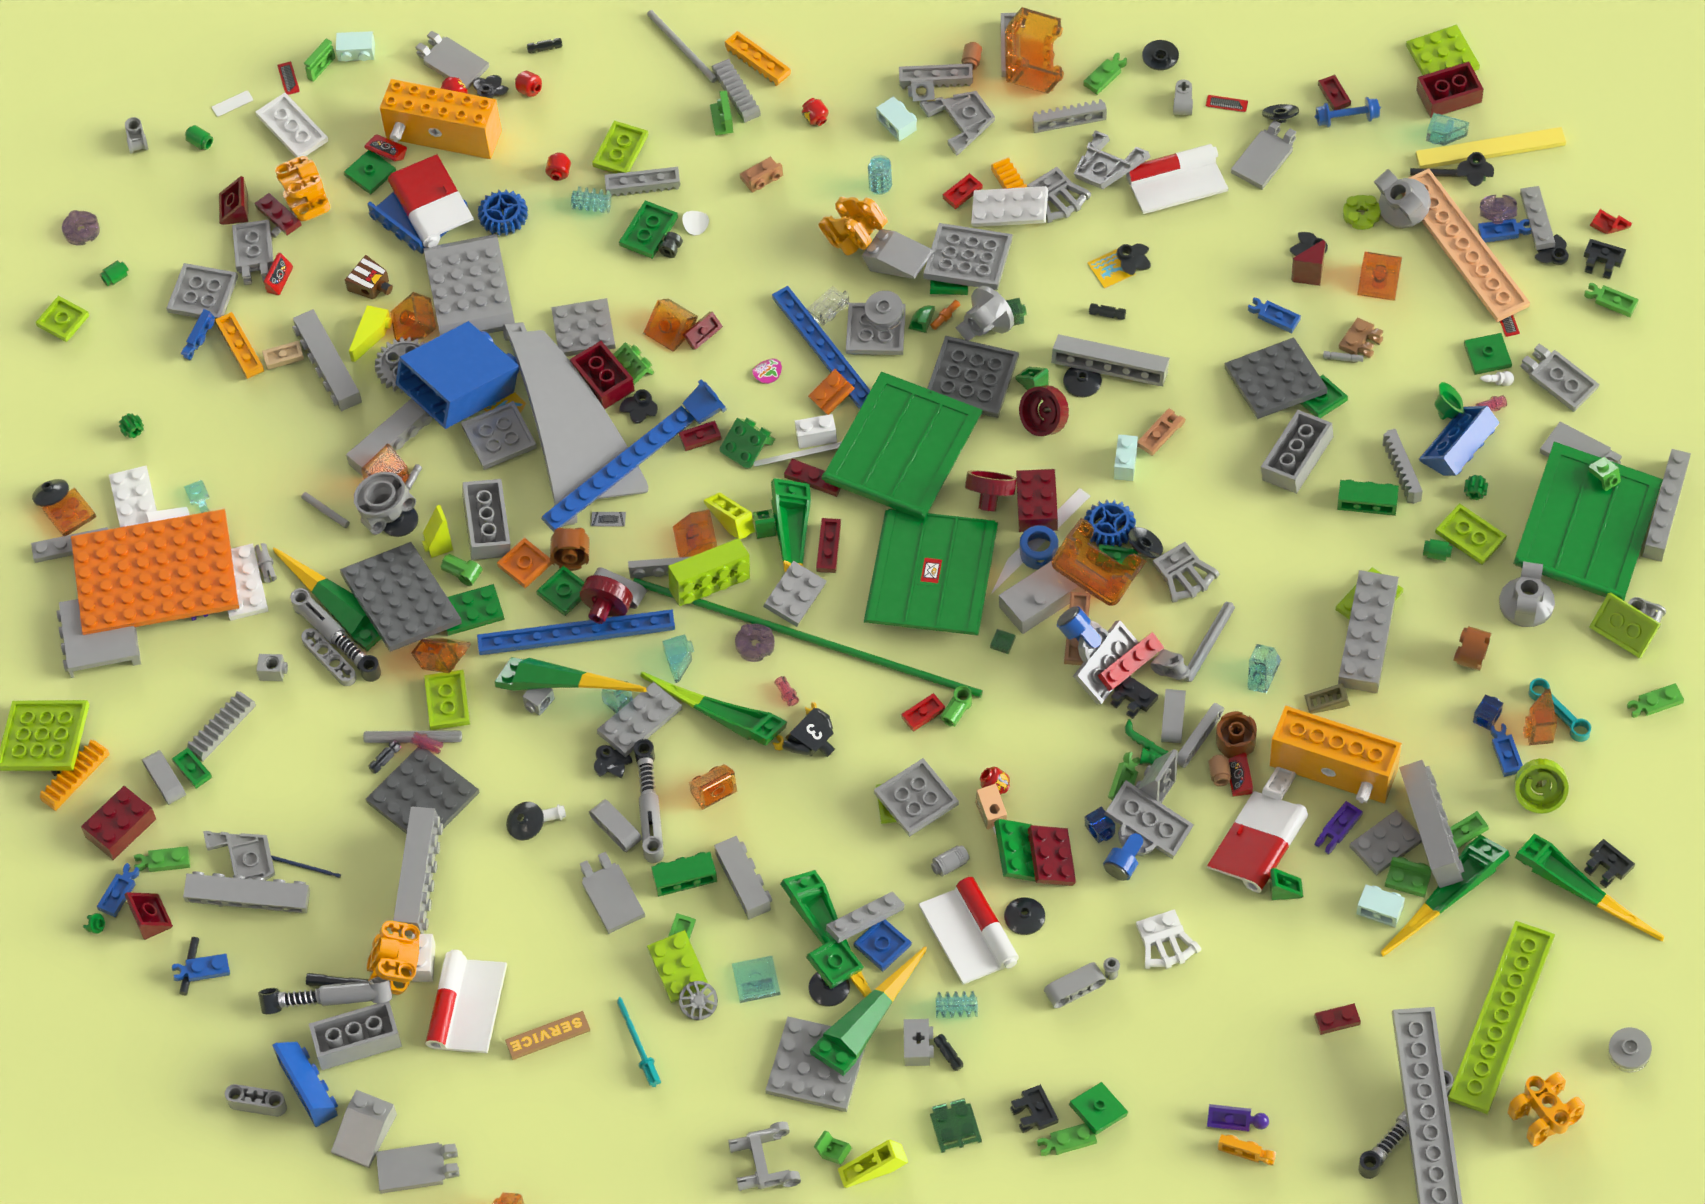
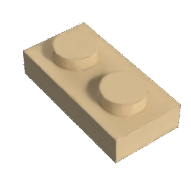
M299 341L262 351L267 370L304 360Z

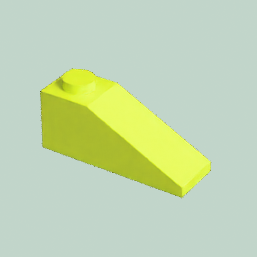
M366 306L349 349L352 362H356L385 336L387 329H390L392 318H390L389 310Z
M720 492L704 500V504L729 534L737 539H743L755 532L752 514L746 508Z
M437 505L423 531L424 541H421L424 551H429L431 558L453 551L447 521L440 505Z
M889 1139L838 1168V1172L843 1186L848 1188L889 1174L907 1164L908 1161L902 1145Z

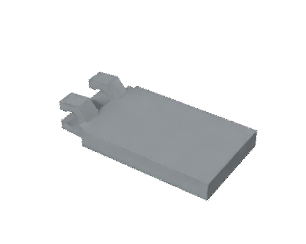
M434 31L427 35L429 38L428 43L434 46L431 50L422 43L416 46V50H418L416 53L424 59V65L445 78L457 77L461 79L467 90L473 85L474 80L489 68V62L450 38H445L444 36L441 38Z
M1274 120L1268 130H1261L1231 168V173L1263 190L1292 153L1293 142L1296 140V131L1290 128L1282 139L1277 136L1280 132L1279 127L1281 123Z
M269 219L232 225L237 272L242 273L244 285L252 284L250 272L259 270L264 282L274 261Z
M1540 343L1534 348L1532 355L1541 362L1537 363L1527 355L1522 360L1520 366L1530 375L1529 377L1573 412L1599 387V383L1559 352L1554 350L1551 353Z
M1562 422L1558 423L1540 448V453L1549 457L1553 442L1555 441L1601 458L1605 457L1609 461L1621 464L1620 460L1622 458L1621 455L1612 451L1611 447Z
M606 852L598 855L603 869L593 873L587 860L580 863L584 875L582 885L608 934L644 918L645 913L620 866L616 865V863L611 864Z
M437 1142L376 1152L379 1191L381 1194L442 1185L444 1179L460 1176L457 1163L444 1165V1159L458 1157L455 1144L442 1146V1144Z

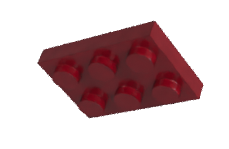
M1030 825L1028 835L1036 883L1073 886L1076 883L1068 828Z

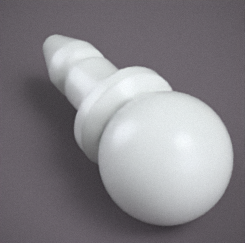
M1504 371L1502 373L1497 372L1495 375L1481 376L1480 380L1495 382L1496 385L1510 386L1514 382V376L1511 372Z

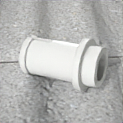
M558 804L557 807L542 810L544 822L555 819L563 820L566 817L564 805L560 806Z

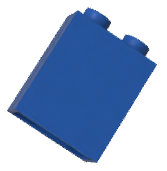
M468 321L400 356L395 384L443 428L447 429L514 393L519 365L512 354H505L494 344L493 339L487 332L479 331Z

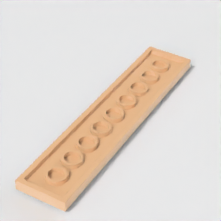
M1428 168L1409 177L1424 184L1430 194L1431 205L1422 223L1496 322L1530 306L1529 300L1431 170Z

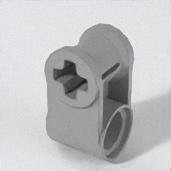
M1185 79L1179 80L1175 86L1173 115H1192V84Z
M136 117L128 118L125 122V129L130 154L141 149L149 150L140 119Z
M1633 597L1628 602V604L1659 623L1662 616L1666 614V609L1663 606L1639 597Z
M1162 649L1150 664L1151 669L1158 675L1171 677L1176 680H1182L1190 673L1188 666L1183 663V656L1166 649Z

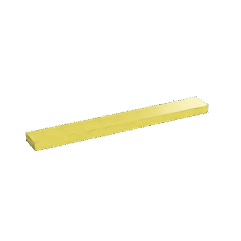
M1562 127L1418 150L1416 151V158L1419 168H1432L1466 161L1473 152H1480L1487 159L1565 146L1566 140Z

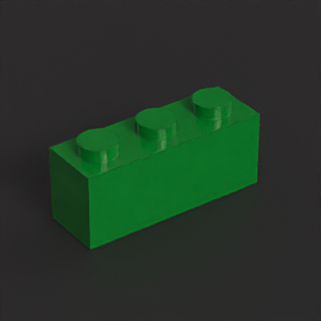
M1340 480L1337 510L1396 516L1399 486L1389 483L1377 484L1369 481Z
M700 852L695 856L680 857L675 861L660 862L655 866H651L658 897L718 882L711 852Z

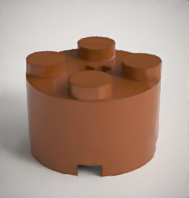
M557 528L554 530L550 543V561L554 566L557 564L560 569L564 565L570 571L581 569L585 563L586 565L588 564L590 540L583 528Z
M1470 626L1468 628L1464 627L1459 640L1462 646H1458L1453 661H1456L1458 665L1480 671L1492 633Z
M1239 711L1229 712L1222 716L1216 728V745L1224 757L1230 759L1242 753L1249 755L1254 751L1257 736V726L1254 719Z

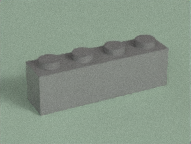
M737 836L715 844V854L748 920L770 911L771 895L768 890L764 891L762 877L760 874L756 875L754 871L756 867L752 858H748L745 854L747 849L744 842H739Z

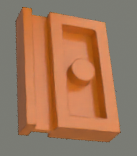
M834 369L808 397L829 415L855 388Z

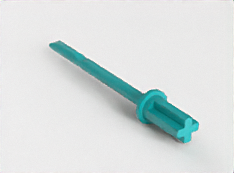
M619 997L617 1004L642 1060L638 1066L643 1070L649 1086L656 1087L657 1084L661 1083V1080L654 1066L655 1061L653 1058H647L634 1025L629 1018L622 998Z

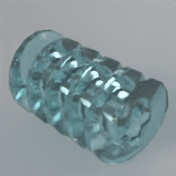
M874 156L868 165L869 189L874 194H885L892 187L891 162L886 156Z
M579 186L577 191L572 193L571 208L576 209L578 206L579 210H583L585 207L586 211H590L592 208L593 212L600 210L601 213H605L607 210L609 214L612 200L610 190L607 191L606 195L603 194V189H600L599 193L596 194L595 188L589 193L588 187L582 192L581 186Z
M957 991L954 992L953 997L950 996L949 992H946L944 998L941 992L937 993L936 1018L939 1012L942 1018L946 1017L947 1012H949L951 1018H954L955 1012L958 1013L959 1017H962L964 1011L967 1017L971 1016L972 1011L978 1017V1001L974 991H971L969 997H967L965 991L962 992L961 997H959Z

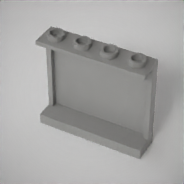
M78 599L59 602L60 610L57 611V618L62 623V627H59L61 639L64 638V643H61L63 655H66V660H63L65 672L69 671L71 678H74L73 671L132 660L133 666L141 665L136 627L130 626L83 635Z

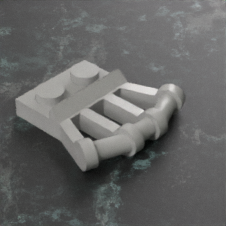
M1055 167L1027 185V187L1046 186L1048 188L1047 202L1050 200L1059 211L1051 213L1047 203V223H1051L1055 219L1070 217L1072 212L1081 210L1085 200L1091 197V193L1087 189L1072 183L1058 167ZM1067 189L1079 194L1078 199L1076 200ZM1061 194L1070 206L1066 207L1056 196Z
M1186 542L1153 560V566L1168 584L1172 603L1178 602L1179 599H1192L1196 597L1200 591L1208 590L1210 583L1220 575L1218 570L1201 561ZM1195 566L1208 574L1204 580L1194 569ZM1187 571L1197 585L1192 587L1183 576V573ZM1174 578L1180 582L1185 591L1176 592L1173 582Z

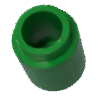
M196 125L189 127L185 132L186 141L199 149L207 150L213 143L211 134Z
M117 260L104 268L103 272L100 273V277L107 286L114 285L128 276L127 272L129 269L123 261L120 263Z
M1435 539L1425 540L1423 556L1441 561H1446L1447 557L1451 558L1452 546H1449V542Z

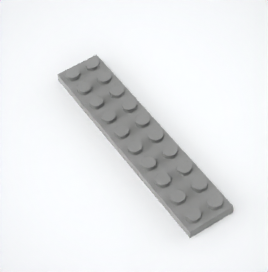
M1435 1007L1394 1009L1392 1011V1019L1418 1204H1463Z

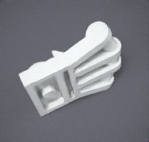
M1175 909L1136 922V927L1145 946V969H1150V967H1165L1168 969L1172 967L1171 965L1185 963V960L1201 951L1199 944L1184 932ZM1179 937L1188 948L1181 952L1175 938ZM1170 941L1175 953L1174 956H1167L1162 944L1163 942ZM1156 945L1161 959H1151V946Z

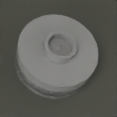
M878 291L872 294L866 301L865 313L867 321L874 329L889 331L896 328L904 318L903 304L900 297L894 292Z
M1627 1027L1618 1030L1609 1042L1608 1055L1611 1063L1623 1072L1632 1073L1640 1071L1650 1060L1652 1051L1650 1039L1643 1031L1637 1028Z

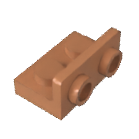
M770 156L740 173V179L753 193L783 176V168L781 163H776Z

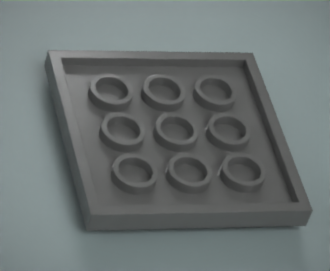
M945 336L927 389L982 409V415L998 418L1019 357V352Z
M1294 337L1225 363L1226 371L1257 419L1327 393L1326 385Z
M420 744L366 798V802L407 834L411 807L435 808L444 829L480 792L477 787Z

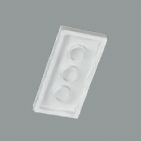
M283 93L256 111V116L296 158L307 156L328 142V137L286 93Z
M1042 186L974 190L971 224L973 227L1046 223L1048 188Z
M147 466L109 474L120 527L148 523L149 520L146 513L157 511Z
M253 543L232 548L231 552L240 609L228 610L230 621L269 612Z

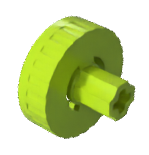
M1545 758L1533 759L1521 766L1516 773L1515 793L1519 803L1525 809L1534 813H1549L1558 809L1565 802L1569 792V785L1566 773L1558 763ZM1532 789L1537 793H1543V795H1538L1534 793Z

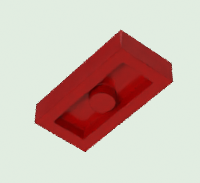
M969 173L943 194V199L956 210L974 195V190H981L983 185Z
M933 693L902 713L901 716L914 732L943 713L945 706Z

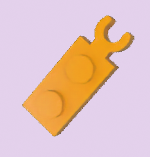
M1221 1134L1219 1151L1258 1163L1260 1160L1273 1166L1276 1152L1263 1150L1257 1143L1253 1141L1245 1142L1233 1135Z

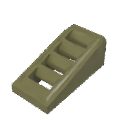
M1343 683L1304 695L1310 714L1350 706ZM1337 694H1340V699H1337ZM1328 696H1332L1333 701L1330 702ZM1321 697H1324L1325 699L1324 704H1322ZM1312 699H1316L1318 706L1314 707Z

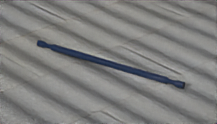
M271 855L272 860L333 875L338 878L341 877L339 873H332L328 870Z

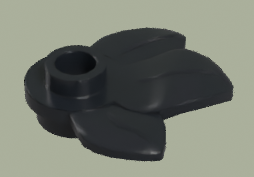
M490 75L486 79L478 77L474 80V88L477 90V95L493 99V96H502L509 90L508 87L501 85L502 78L499 75Z
M1473 152L1466 161L1458 165L1456 174L1458 177L1467 176L1468 182L1476 187L1483 182L1484 176H1494V168L1492 164L1486 162L1482 153Z
M1298 232L1300 243L1291 247L1290 252L1297 256L1324 239L1317 238L1310 232ZM1327 243L1325 244V253L1328 250Z
M1554 235L1555 247L1537 250L1539 253L1535 255V259L1546 264L1553 262L1554 264L1562 265L1566 263L1569 257L1566 250V241L1560 235Z
M1139 243L1132 246L1123 244L1117 249V258L1121 261V268L1127 274L1134 275L1136 269L1147 270L1151 267L1150 261L1145 256L1149 251V247Z
M640 389L635 392L633 397H627L622 401L619 411L630 413L632 422L638 424L643 422L647 415L656 416L658 407L652 401L651 394L645 389Z
M602 745L596 750L597 760L594 763V770L599 777L609 772L616 777L622 778L625 770L624 765L631 764L632 758L630 755L624 757L609 745Z

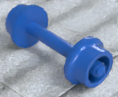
M1365 97V106L1329 111L1328 104L1324 103L1323 106L1316 107L1314 118L1317 119L1318 126H1327V128L1331 126V118L1365 113L1367 120L1371 122L1372 119L1380 117L1381 106H1379L1377 98L1369 99V97Z

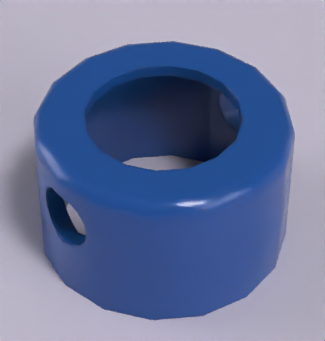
M1036 525L1025 530L1020 537V557L1027 567L1038 570L1058 557L1059 541L1052 529ZM1034 539H1045L1050 542V546L1046 550L1039 552L1032 550L1028 546V542Z

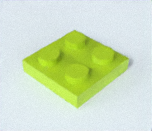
M58 296L36 321V325L67 342L89 317V313L85 309Z

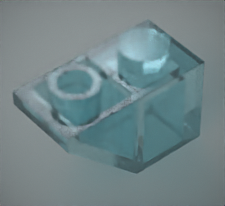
M1256 644L1249 659V690L1267 693L1281 662V658L1274 647Z

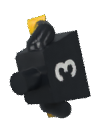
M812 702V709L805 707L807 716L785 737L787 740L784 741L781 735L776 737L780 743L772 742L774 748L778 751L784 749L812 756L819 749L828 757L835 750L827 741L834 734L830 715L817 708L816 703Z

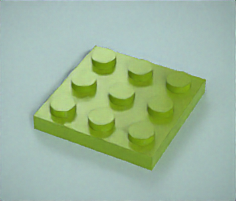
M1457 24L1406 41V47L1422 75L1465 62H1470L1474 71L1480 68L1479 62Z

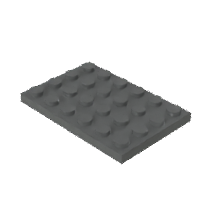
M412 542L340 569L341 576L390 652L462 624L461 617Z

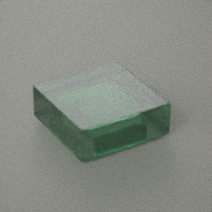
M997 629L990 648L1009 654L1016 635Z

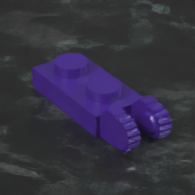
M1345 801L1323 828L1322 833L1315 841V846L1320 847L1328 836L1332 840L1326 846L1325 852L1330 854L1335 849L1337 843L1343 840L1361 818L1363 811Z

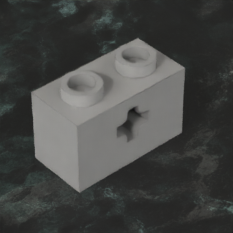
M904 1019L905 1066H930V1058H934V1046L929 1045V1039H933V1026H929V1019Z

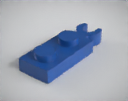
M1516 219L1478 223L1479 235L1485 243L1519 238V233L1530 235L1532 229L1524 227L1529 226V219H1524L1520 223H1516Z
M1254 297L1252 303L1257 306L1248 305L1250 313H1259L1258 319L1291 334L1301 320V315L1268 300L1263 304L1260 299Z
M203 309L186 341L187 345L181 352L184 358L192 359L195 349L198 350L199 346L204 343L208 329L213 327L215 317L210 311Z
M1502 723V731L1498 732L1494 726H1491L1490 733L1494 737L1492 745L1503 776L1506 777L1515 775L1523 764L1512 734L1506 735L1507 728Z
M126 863L123 867V875L116 874L97 905L99 911L113 917L117 916L126 901L125 893L131 892L136 885L132 879L139 876L140 871L138 867L133 872H128L131 867Z
M227 954L185 960V966L181 964L172 965V971L178 970L181 972L174 975V981H181L187 976L189 982L230 975Z

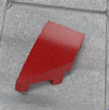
M1600 209L1589 226L1602 233L1610 234L1628 229L1632 223L1620 215L1615 218Z

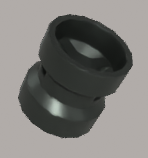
M667 232L664 242L659 246L660 253L668 258H674L678 252L677 248L683 243L682 237L677 233Z

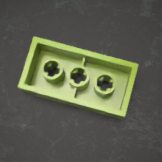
M738 538L668 566L669 591L680 607L702 597H707L712 593L725 590L735 584L743 583L750 579V555Z

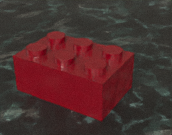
M1465 62L1419 76L1416 91L1430 118L1482 103L1484 88L1470 62Z
M602 341L597 342L570 359V362L585 380L604 409L635 391L632 376Z
M1055 469L1016 470L1019 532H1024L1036 525L1046 526L1053 531H1058Z
M124 785L81 828L85 838L114 860L156 820L152 807Z

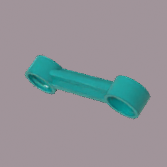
M1536 678L1532 680L1528 691L1530 698L1534 701H1543L1570 728V736L1573 740L1577 742L1588 740L1591 733V724L1585 719H1577L1549 692L1550 685L1545 679ZM1534 686H1542L1546 692L1538 694L1532 688ZM1582 726L1588 732L1586 734H1578L1574 731V728Z

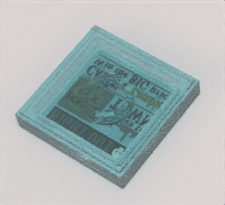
M772 956L732 964L740 1003L781 995Z

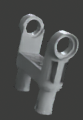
M776 1122L768 1129L749 1132L745 1137L728 1140L731 1153L745 1149L752 1150L756 1167L754 1175L737 1178L739 1191L755 1187L765 1189L778 1185L793 1187L801 1183L798 1171L785 1170L768 1174L762 1143L779 1140L781 1137L788 1135L790 1130L787 1122Z

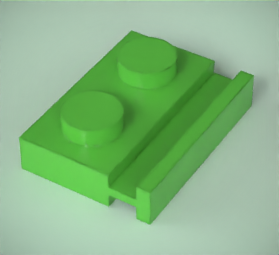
M327 38L304 62L307 78L313 82L336 58L334 48L331 46L332 41Z

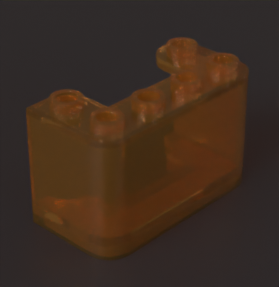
M1024 7L1020 8L1007 25L1005 32L1007 83L1049 94L1054 90L1056 84L1064 76L1061 66H1053L1055 56L1053 43L1061 36L1063 31L1061 18Z
M1080 518L1052 558V567L1103 603L1114 606L1127 592L1147 561L1136 554H1130L1120 564L1089 543L1094 534V528L1089 522Z

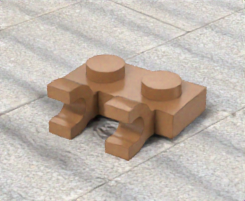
M1357 317L1339 343V349L1351 355H1357L1359 352L1371 358L1374 354L1372 350L1374 344L1366 341L1370 339L1380 345L1383 341L1381 336L1383 330L1374 329V324Z

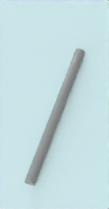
M653 10L648 11L647 16L712 83L716 82L717 77Z

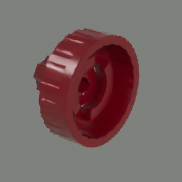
M1054 386L1033 387L1027 390L1020 400V420L1025 429L1035 436L1056 434L1065 427L1069 417L1066 397ZM1041 400H1043V402H1042V403L1040 404V406H1039V413H1038V405H1039V403L1041 402Z
M971 470L967 471L965 488L980 493L978 509L994 512L997 507L998 495H1015L1017 478L998 472Z
M601 575L587 577L580 591L581 600L587 607L591 608L588 615L589 619L598 624L605 622L607 616H625L633 600V595L626 586L612 578Z

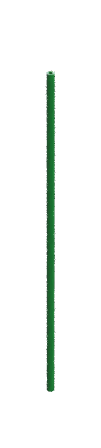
M638 578L633 580L647 590L674 598L669 588ZM697 599L690 603L954 690L959 686H967L971 690V695L981 698L983 690L703 599Z

